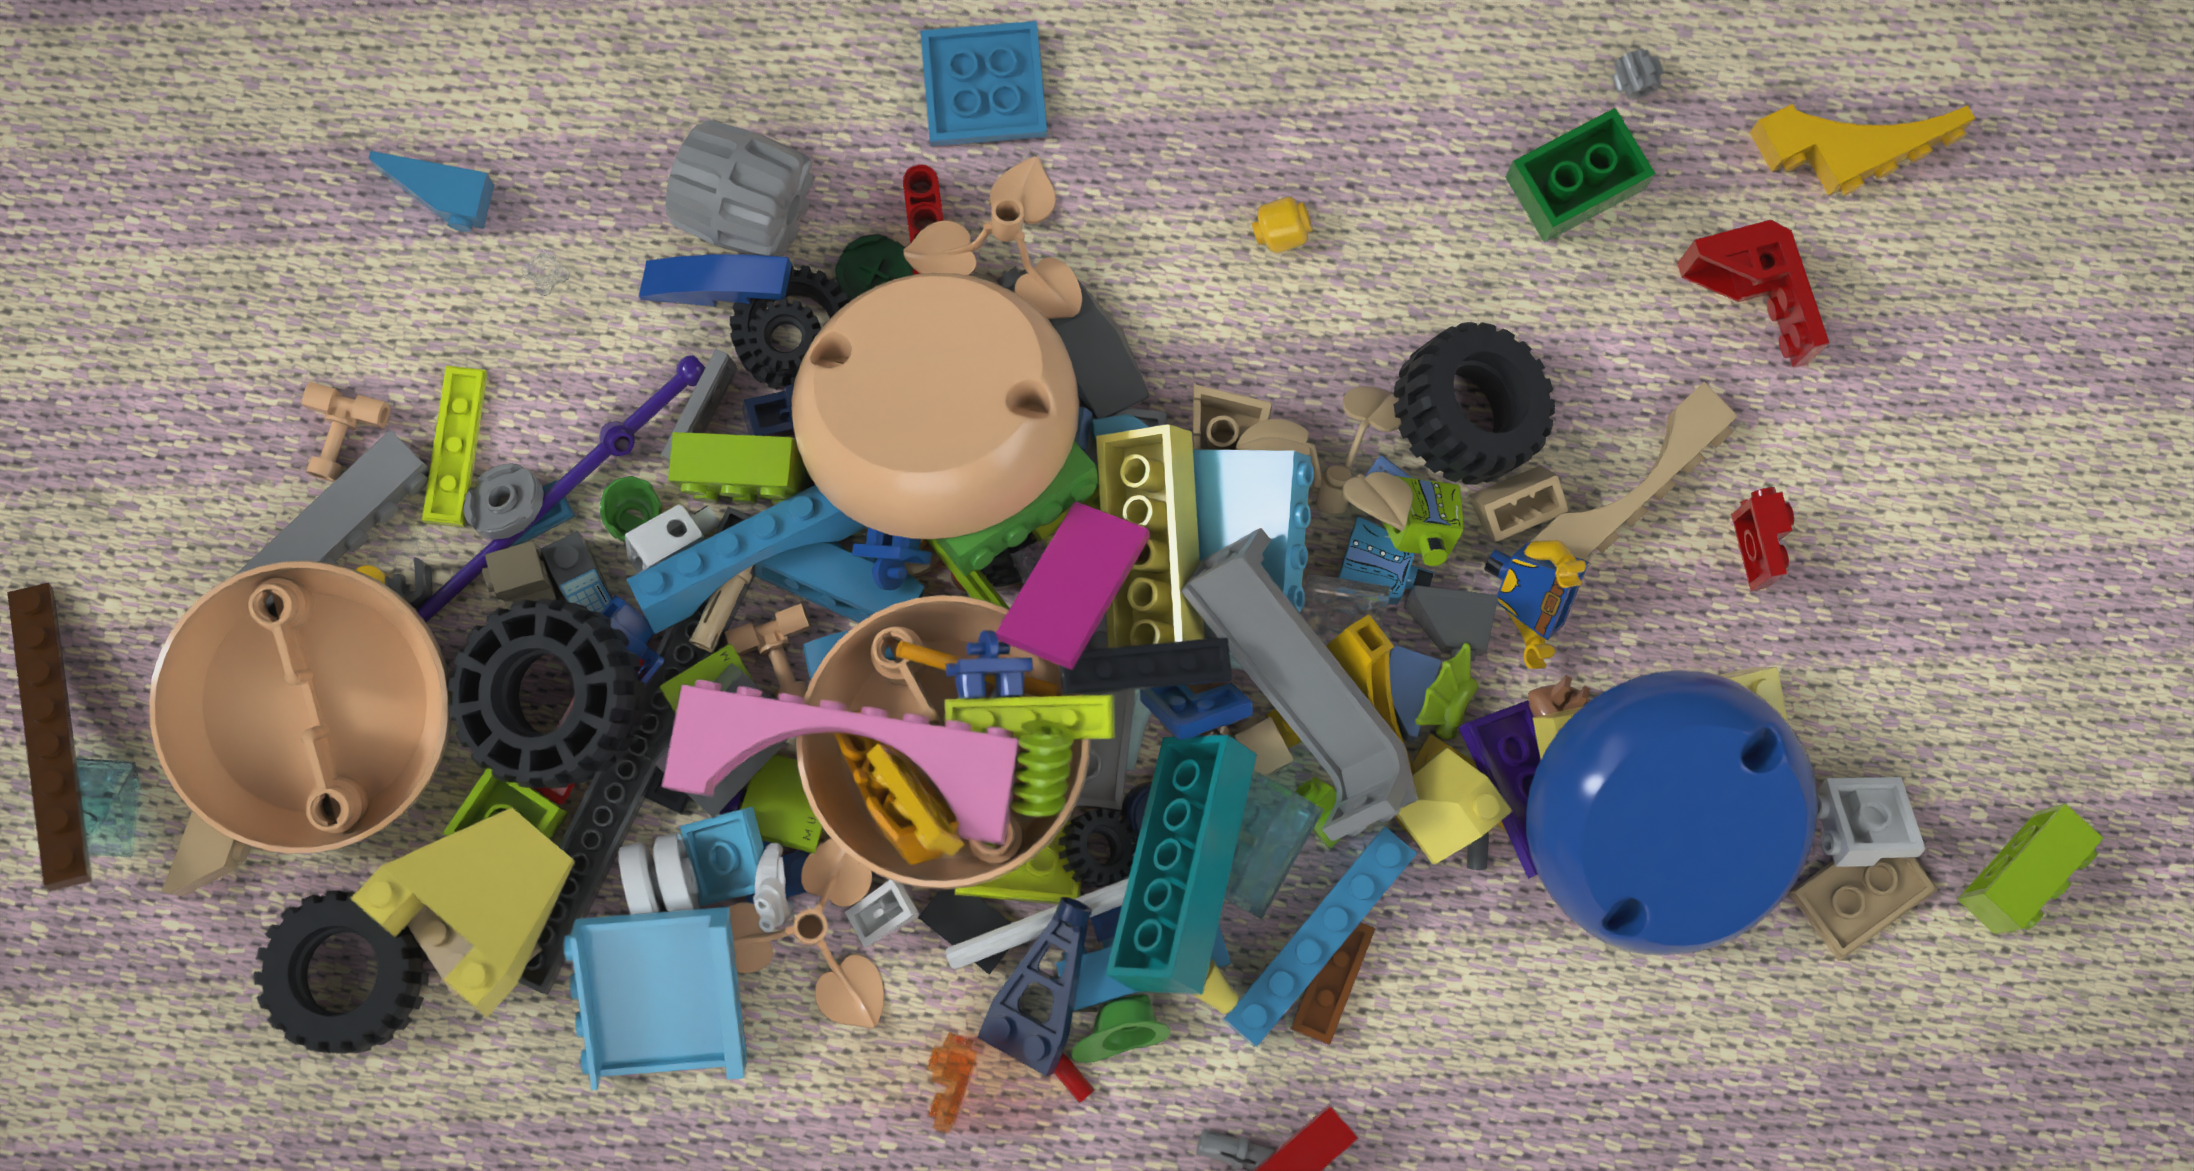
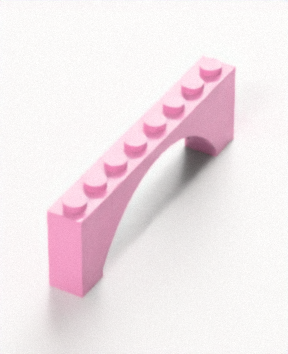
M696 680L695 687L686 685L681 687L662 784L665 788L713 797L715 786L733 769L771 745L811 733L838 732L856 734L892 746L916 762L937 784L949 802L960 824L958 836L964 839L1005 845L1011 813L1010 807L1014 795L1012 790L1016 784L1014 774L1015 770L1019 767V762L1016 758L1022 749V746L1018 743L1019 739L1013 738V731L988 727L987 734L971 732L970 724L946 720L945 727L928 725V717L914 714H904L903 720L887 718L888 711L871 707H862L861 714L845 711V704L821 700L820 706L816 707L804 705L803 697L779 693L778 700L762 698L763 691L747 687H738L737 693L721 691V684L703 680Z

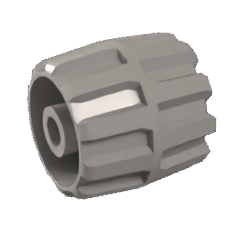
M711 120L704 121L703 124H697L690 131L677 153L667 185L666 215L670 217V222L675 227L718 247L747 255L782 257L788 250V244L793 243L800 230L798 225L799 217L805 215L810 202L806 198V193L813 185L814 175L809 173L812 161L807 155L764 135Z

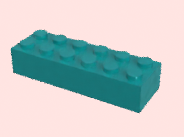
M1229 735L1196 736L1180 741L1176 737H1163L1106 971V976L1135 991L1203 995L1257 757L1255 752Z

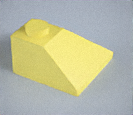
M1444 748L1412 774L1418 800L1402 807L1397 817L1431 863L1437 864L1481 838L1509 815L1512 810L1488 777L1450 749Z

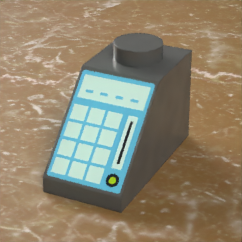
M578 531L540 548L567 602L587 606V609L590 611L601 612L612 600V594L588 543Z

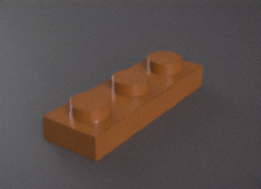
M1362 922L1358 924L1306 987L1290 1030L1326 1045L1331 1044L1376 928Z

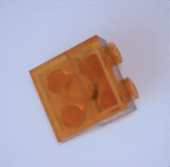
M948 1032L942 1047L934 1046L926 1070L933 1072L930 1081L946 1086L944 1094L936 1092L928 1117L935 1119L933 1129L947 1134L953 1130L980 1053L971 1049L974 1043L973 1040Z

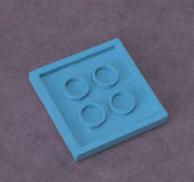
M1037 21L920 30L930 147L1047 137Z

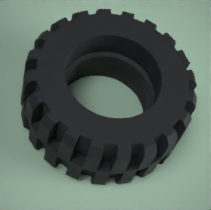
M1465 322L1456 327L1451 326L1410 355V359L1403 363L1399 371L1400 379L1395 382L1394 397L1399 398V401L1393 405L1395 418H1400L1402 423L1398 427L1403 439L1408 438L1412 445L1409 450L1416 458L1421 456L1426 461L1424 466L1434 473L1442 471V477L1456 483L1462 479V482L1466 485H1477L1482 481L1489 483L1497 480L1532 459V456L1540 452L1544 447L1546 437L1551 434L1553 420L1549 417L1555 414V399H1550L1549 394L1553 391L1550 378H1545L1542 372L1545 367L1540 358L1535 360L1531 355L1530 351L1532 348L1524 341L1517 342L1514 339L1515 334L1503 328L1500 331H1496L1495 325L1481 322L1479 325L1474 322ZM1455 375L1470 380L1485 394L1493 411V432L1479 428L1462 412L1454 392Z
M326 891L323 896L313 894L303 898L300 907L290 906L281 913L284 921L280 925L271 924L265 933V936L271 939L267 948H258L256 959L263 960L262 971L254 972V985L262 986L263 994L256 997L260 1009L269 1010L271 1015L267 1021L274 1030L284 1031V1038L294 1045H303L306 1047V1050L318 1053L346 1054L361 1053L371 1050V1047L374 1045H384L394 1038L393 1033L397 1029L404 1030L412 1021L408 1017L413 1009H420L424 997L419 996L422 985H428L429 973L423 972V962L429 961L422 947H420L419 942L407 925L394 937L351 899L356 893L353 891ZM338 933H354L365 938L372 946L377 959V979L372 992L359 1007L349 1012H331L320 1007L310 992L308 985L309 963L316 949L327 938Z

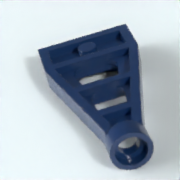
M1061 897L1052 920L992 1000L977 1036L980 1040L1044 1076L1054 1074L1069 1038L1088 927L1087 922L1092 913V909L1089 906L1069 897ZM1066 922L1072 924L1073 928L1069 927ZM1052 944L1065 950L1067 953V960L1061 979H1057L1039 968L1041 960ZM1034 982L1050 989L1053 994L1051 1016L1046 1023L1019 1008L1021 996L1029 985Z

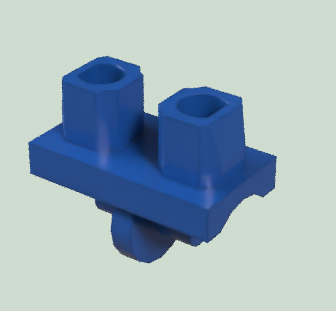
M868 527L866 544L854 543L852 556L877 558L872 568V575L876 585L883 590H896L902 585L907 576L904 563L931 565L932 552L920 550L921 539L889 535Z
M983 630L980 633L978 642L967 643V655H978L979 659L957 660V663L946 664L947 677H955L959 699L986 697L985 676H995L997 698L1022 696L1024 693V673L1033 670L1032 658H998V655L1009 654L1010 645L998 642L994 630Z

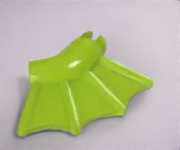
M1464 643L1455 657L1443 662L1438 678L1426 689L1423 708L1415 719L1417 725H1437L1435 733L1442 739L1450 740L1457 737V729L1463 723L1467 707L1479 689L1478 683L1471 677V647L1469 643Z

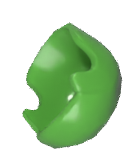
M634 476L618 478L604 489L600 502L602 523L614 538H618L622 542H626V533L662 514V504L653 489V485L646 480ZM637 510L642 513L644 520L626 511Z

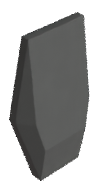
M1078 280L1082 292L1080 312L1074 317L1048 320L1059 333L1069 353L1077 379L1078 398L1092 412L1095 419L1110 417L1149 398L1150 395L1124 331Z

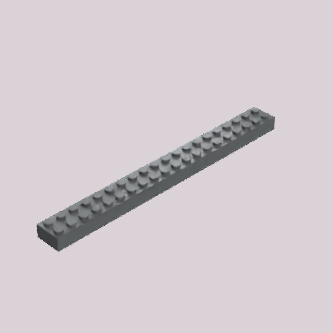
M728 506L714 535L750 518V516ZM755 564L750 571L752 578L749 584H744L713 653L702 650L689 642L711 595L692 616L667 628L656 650V653L664 658V662L644 685L645 696H639L638 709L643 710L640 725H633L630 732L634 739L626 751H617L615 753L616 763L606 771H596L559 845V848L575 862L537 941L542 951L527 962L518 981L519 983L542 994H549L566 960L564 949L565 936L571 935L575 919L587 917L658 770V767L647 757L645 752L675 722L676 714L659 686L719 650L726 636L725 632L729 630L755 577Z

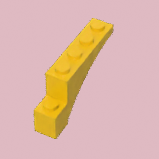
M1791 104L1759 119L1749 133L1771 172L1784 167L1786 172H1789L1808 160L1828 196L1838 191H1841L1843 196L1861 188L1865 184L1863 179L1875 174L1877 179H1881L1899 168L1897 163L1909 158L1911 163L1921 160L1933 151L1932 146L1943 142L1945 147L1958 142L1967 135L1965 129L1976 118L1967 105L1947 114L1917 122L1894 125H1860L1809 115L1796 110L1794 105Z
M1370 614L1347 627L1326 647L1403 742L1395 715L1390 684L1389 651L1394 646ZM1406 749L1411 773L1413 774L1416 770ZM1396 815L1395 818L1397 819L1399 825L1407 832V834L1410 836L1413 842H1415L1414 838L1411 836V834L1408 832V830L1405 828L1403 823Z

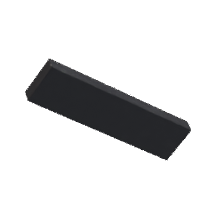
M1228 637L1083 650L1072 670L1059 665L1062 696L1232 680Z

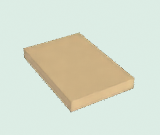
M1915 857L1880 858L1874 866L1836 867L1833 859L1788 893L1839 961L1929 897L1938 888Z

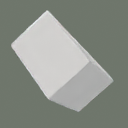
M889 880L845 911L864 948L912 922L920 915L905 886L893 880Z

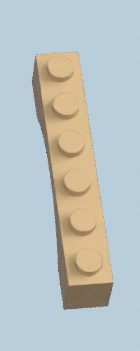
M1703 382L1667 417L1666 434L1659 457L1648 476L1638 487L1623 498L1604 507L1579 513L1560 514L1531 542L1560 540L1573 556L1588 561L1586 557L1596 548L1601 553L1605 552L1620 538L1614 532L1624 522L1632 527L1648 512L1644 504L1653 495L1660 501L1677 485L1672 478L1681 469L1688 475L1705 459L1700 452L1709 443L1717 448L1734 432L1729 425L1738 415Z

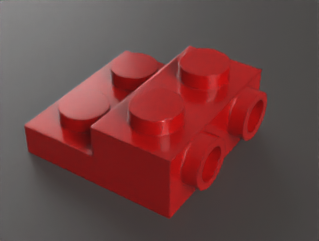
M1775 487L1763 488L1752 492V498L1741 501V506L1731 514L1751 591L1769 587L1787 574L1786 568L1789 566L1787 550L1783 544H1779V541L1793 531L1794 513L1791 504L1785 502L1783 492L1776 493Z

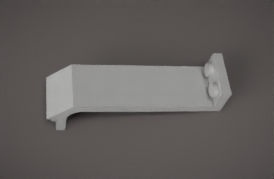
M1260 527L1201 560L1181 592L1218 638L1228 637L1229 652L1331 777L1337 792L1336 802L1322 830L1332 842L1346 835L1353 837L1376 821L1387 822L1399 813L1402 807L1418 800L1405 745L1261 566L1264 560L1262 553L1271 539Z

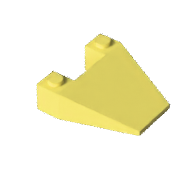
M509 808L382 865L351 899L394 937L426 905L468 941L473 948L445 977L444 981L487 1018L518 984L575 861L516 810Z

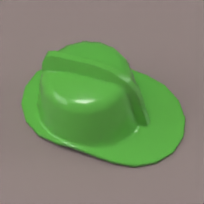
M1140 994L1117 998L1108 1002L1100 1009L1095 1017L1094 1034L1076 1044L1072 1050V1058L1077 1062L1092 1063L1132 1049L1156 1045L1170 1036V1028L1164 1023L1157 1022L1151 1001L1147 995Z

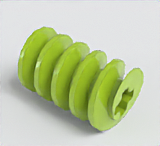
M1048 720L1024 722L1021 728L1031 732L1032 735L1021 736L1018 743L1020 746L1030 749V751L1019 752L1016 759L1019 763L1028 767L1017 768L1014 776L1026 783H1018L1013 786L1012 792L1022 798L1013 800L1010 808L1017 813L1029 816H1049L1059 813L1064 809L1066 803L1063 795L1068 788L1066 778H1068L1070 773L1068 762H1070L1072 757L1070 746L1073 745L1074 734L1067 727Z

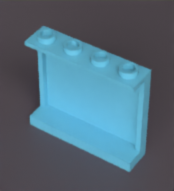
M1193 450L1200 561L1262 527L1271 541L1262 553L1264 560L1261 566L1300 613L1305 602L1302 574L1308 561L1305 533L1311 519L1308 491L1314 478L1311 456L1296 451Z
M729 907L575 919L571 935L565 936L564 949L566 960L573 961L575 974L570 976V993L573 1000H579L580 1012H576L575 1017L577 1037H584L585 1049L581 1051V1069L583 1075L589 1074L591 1091L598 1090L600 1079L605 1076L726 1067L727 1080L744 1079L747 1050Z

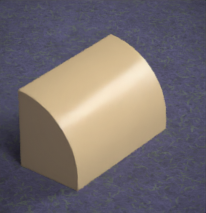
M1541 465L1468 495L1483 529L1495 542L1555 518L1560 514L1569 512L1558 475Z

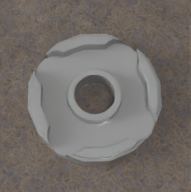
M509 463L498 465L484 472L477 479L480 483L474 490L470 488L466 495L463 510L467 522L482 537L496 540L509 538L523 531L535 520L542 507L544 491L540 480L529 469H525L519 464ZM510 495L509 500L504 505L496 507V504L502 497Z

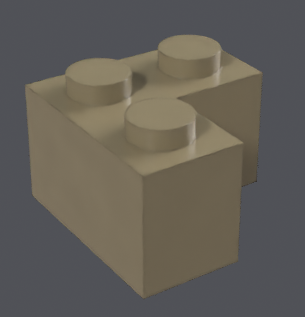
M534 541L485 554L488 567L482 569L485 584L489 592L494 591L498 600L502 599L504 601L506 609L509 610L513 602L526 599L538 601L542 598L561 601L556 581L540 547Z

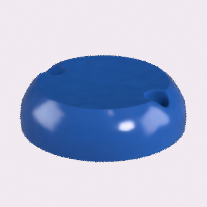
M1674 670L1643 675L1618 684L1593 698L1567 721L1547 747L1536 769L1527 803L1526 835L1530 856L1537 875L1560 909L1587 933L1604 943L1625 951L1645 955H1679L1714 948L1737 938L1766 918L1782 902L1796 883L1806 864L1816 828L1817 789L1815 775L1809 756L1800 738L1787 721L1765 699L1743 685L1725 677L1701 671Z

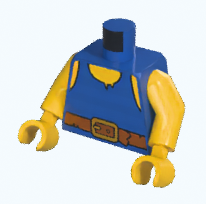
M1560 540L1527 542L1512 557L1495 549L1484 567L1486 572L1502 580L1497 593V604L1505 609L1520 631L1526 645L1523 659L1529 669H1545L1546 663L1544 659L1554 656V647L1550 644H1545V639L1549 640L1564 626L1579 587L1583 584L1582 580L1589 565L1588 561L1573 556Z

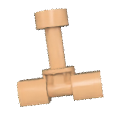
M309 382L303 393L302 405L308 410L325 414L324 420L331 423L320 457L311 456L306 473L331 482L336 481L340 477L343 468L342 465L336 463L347 428L356 430L357 424L361 423L384 429L391 407L385 401L358 395L356 399L342 396L335 388Z
M802 603L776 612L775 620L756 627L750 622L725 632L728 644H732L738 656L758 650L760 655L769 654L780 688L773 692L776 700H778L779 693L804 698L807 692L806 684L804 681H795L784 648L791 645L789 637L812 629L808 614Z

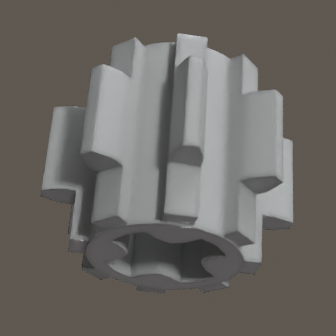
M1642 48L1626 53V55L1616 60L1617 63H1614L1616 73L1612 75L1615 86L1618 93L1625 91L1628 99L1632 98L1634 100L1650 95V93L1657 91L1660 85H1662L1659 76L1664 73L1658 56L1651 58L1648 49L1644 50Z

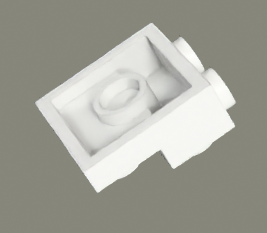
M1901 777L1826 778L1817 789V819H1821L1824 827L1822 848L1826 855L1833 856L1836 867L1874 866L1880 858L1919 857L1926 848Z

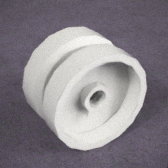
M678 832L656 838L653 848L654 859L649 848L641 842L620 847L619 865L631 915L666 912V908L668 912L700 909L694 869L687 856L681 835Z

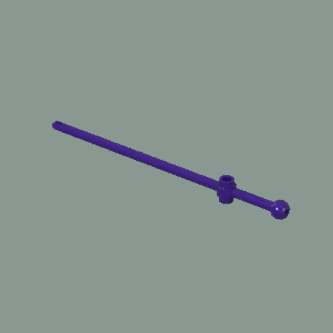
M694 355L681 358L676 366L677 374L624 422L613 421L606 423L600 431V443L544 493L542 507L535 520L523 531L509 538L492 540L416 609L423 620L427 623L481 574L483 568L488 567L485 554L509 548L609 456L629 454L634 447V434L688 385L696 386L705 370V366Z

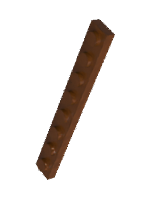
M48 582L7 592L42 881L45 889L48 892L91 882L92 873L56 600L53 588Z

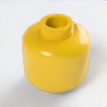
M1291 196L1261 205L1257 212L1258 221L1252 223L1257 243L1259 245L1266 243L1268 249L1273 253H1281L1304 245L1308 240V233L1313 231L1305 203L1303 201L1298 203Z

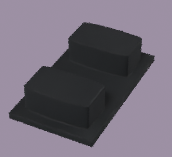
M940 889L918 917L952 946L1011 924L1009 920L980 897L955 895V889ZM1009 949L974 963L990 975Z

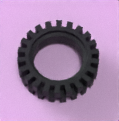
M792 264L785 297L803 296L810 298L823 307L829 318L849 303L845 291H841L839 284L834 279L828 280L826 273L820 270L817 273H813L810 266L801 265V270H794ZM751 298L750 304L734 302L732 307L734 316H730V327L732 329L730 335L735 351L747 372L752 373L757 381L760 383L763 381L768 384V387L775 390L778 387L784 388L787 385L794 384L796 377H792L791 373H786V378L778 377L777 372L773 371L770 374L763 365L760 366L756 361L748 340V332H751L749 324L751 319H757L756 312L758 309L761 308L765 311L768 308L766 303L777 300Z

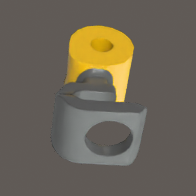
M416 557L413 559L415 591L408 589L406 577L402 574H394L393 578H390L386 573L372 565H364L356 569L377 579L398 593L413 608H419L433 594L431 567Z

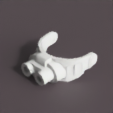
M772 843L767 846L761 856L756 872L755 895L753 899L756 913L760 914L759 927L765 932H771L775 927L782 925L785 920L794 918V902L786 900L785 873L783 858L780 857L783 849L779 843Z

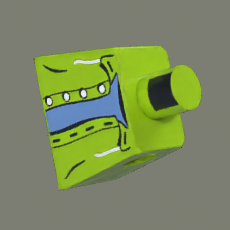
M1396 476L1409 485L1413 493V500L1403 531L1382 521L1394 547L1401 552L1421 554L1423 562L1428 566L1441 565L1446 561L1448 555L1451 554L1464 528L1459 484Z

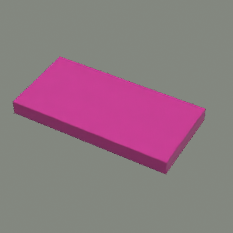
M1075 501L995 632L997 639L1072 670L1150 538L1149 529Z

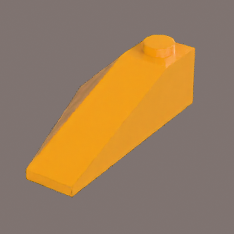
M862 709L851 712L861 714ZM833 732L870 813L886 838L899 851L900 855L910 865L941 858L944 853L937 848L930 851L917 839L914 832L918 828L912 820L906 819L896 809L893 802L897 798L892 791L885 789L875 779L872 772L876 768L866 754L879 743L901 755L951 827L956 831L959 822L953 811L894 747L856 734Z

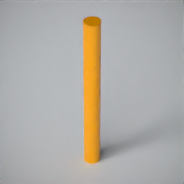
M902 640L896 649V657L946 670V664L957 663V660L965 659ZM1024 675V693L1038 697L1056 696V684ZM985 676V682L996 684L995 676Z

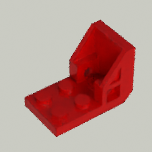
M1772 219L1695 239L1677 262L1683 279L1736 302L1769 295V299L1766 302L1768 315L1773 322H1778L1782 334L1779 337V347L1783 357L1786 359L1790 358L1793 368L1808 364L1830 343L1792 230Z

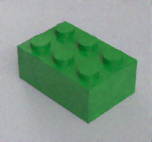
M1615 107L1513 160L1505 178L1545 243L1646 190L1656 173Z

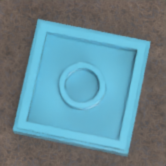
M753 807L680 826L686 853L692 863L697 881V896L700 907L755 893L756 872L764 852V847Z

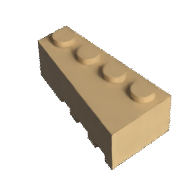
M1193 384V450H1236L1238 440L1247 429L1256 423L1271 419L1272 402Z

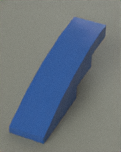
M730 254L676 256L647 260L638 297L640 300L712 307L717 306V301L750 304L751 298L785 299L792 263L788 257Z

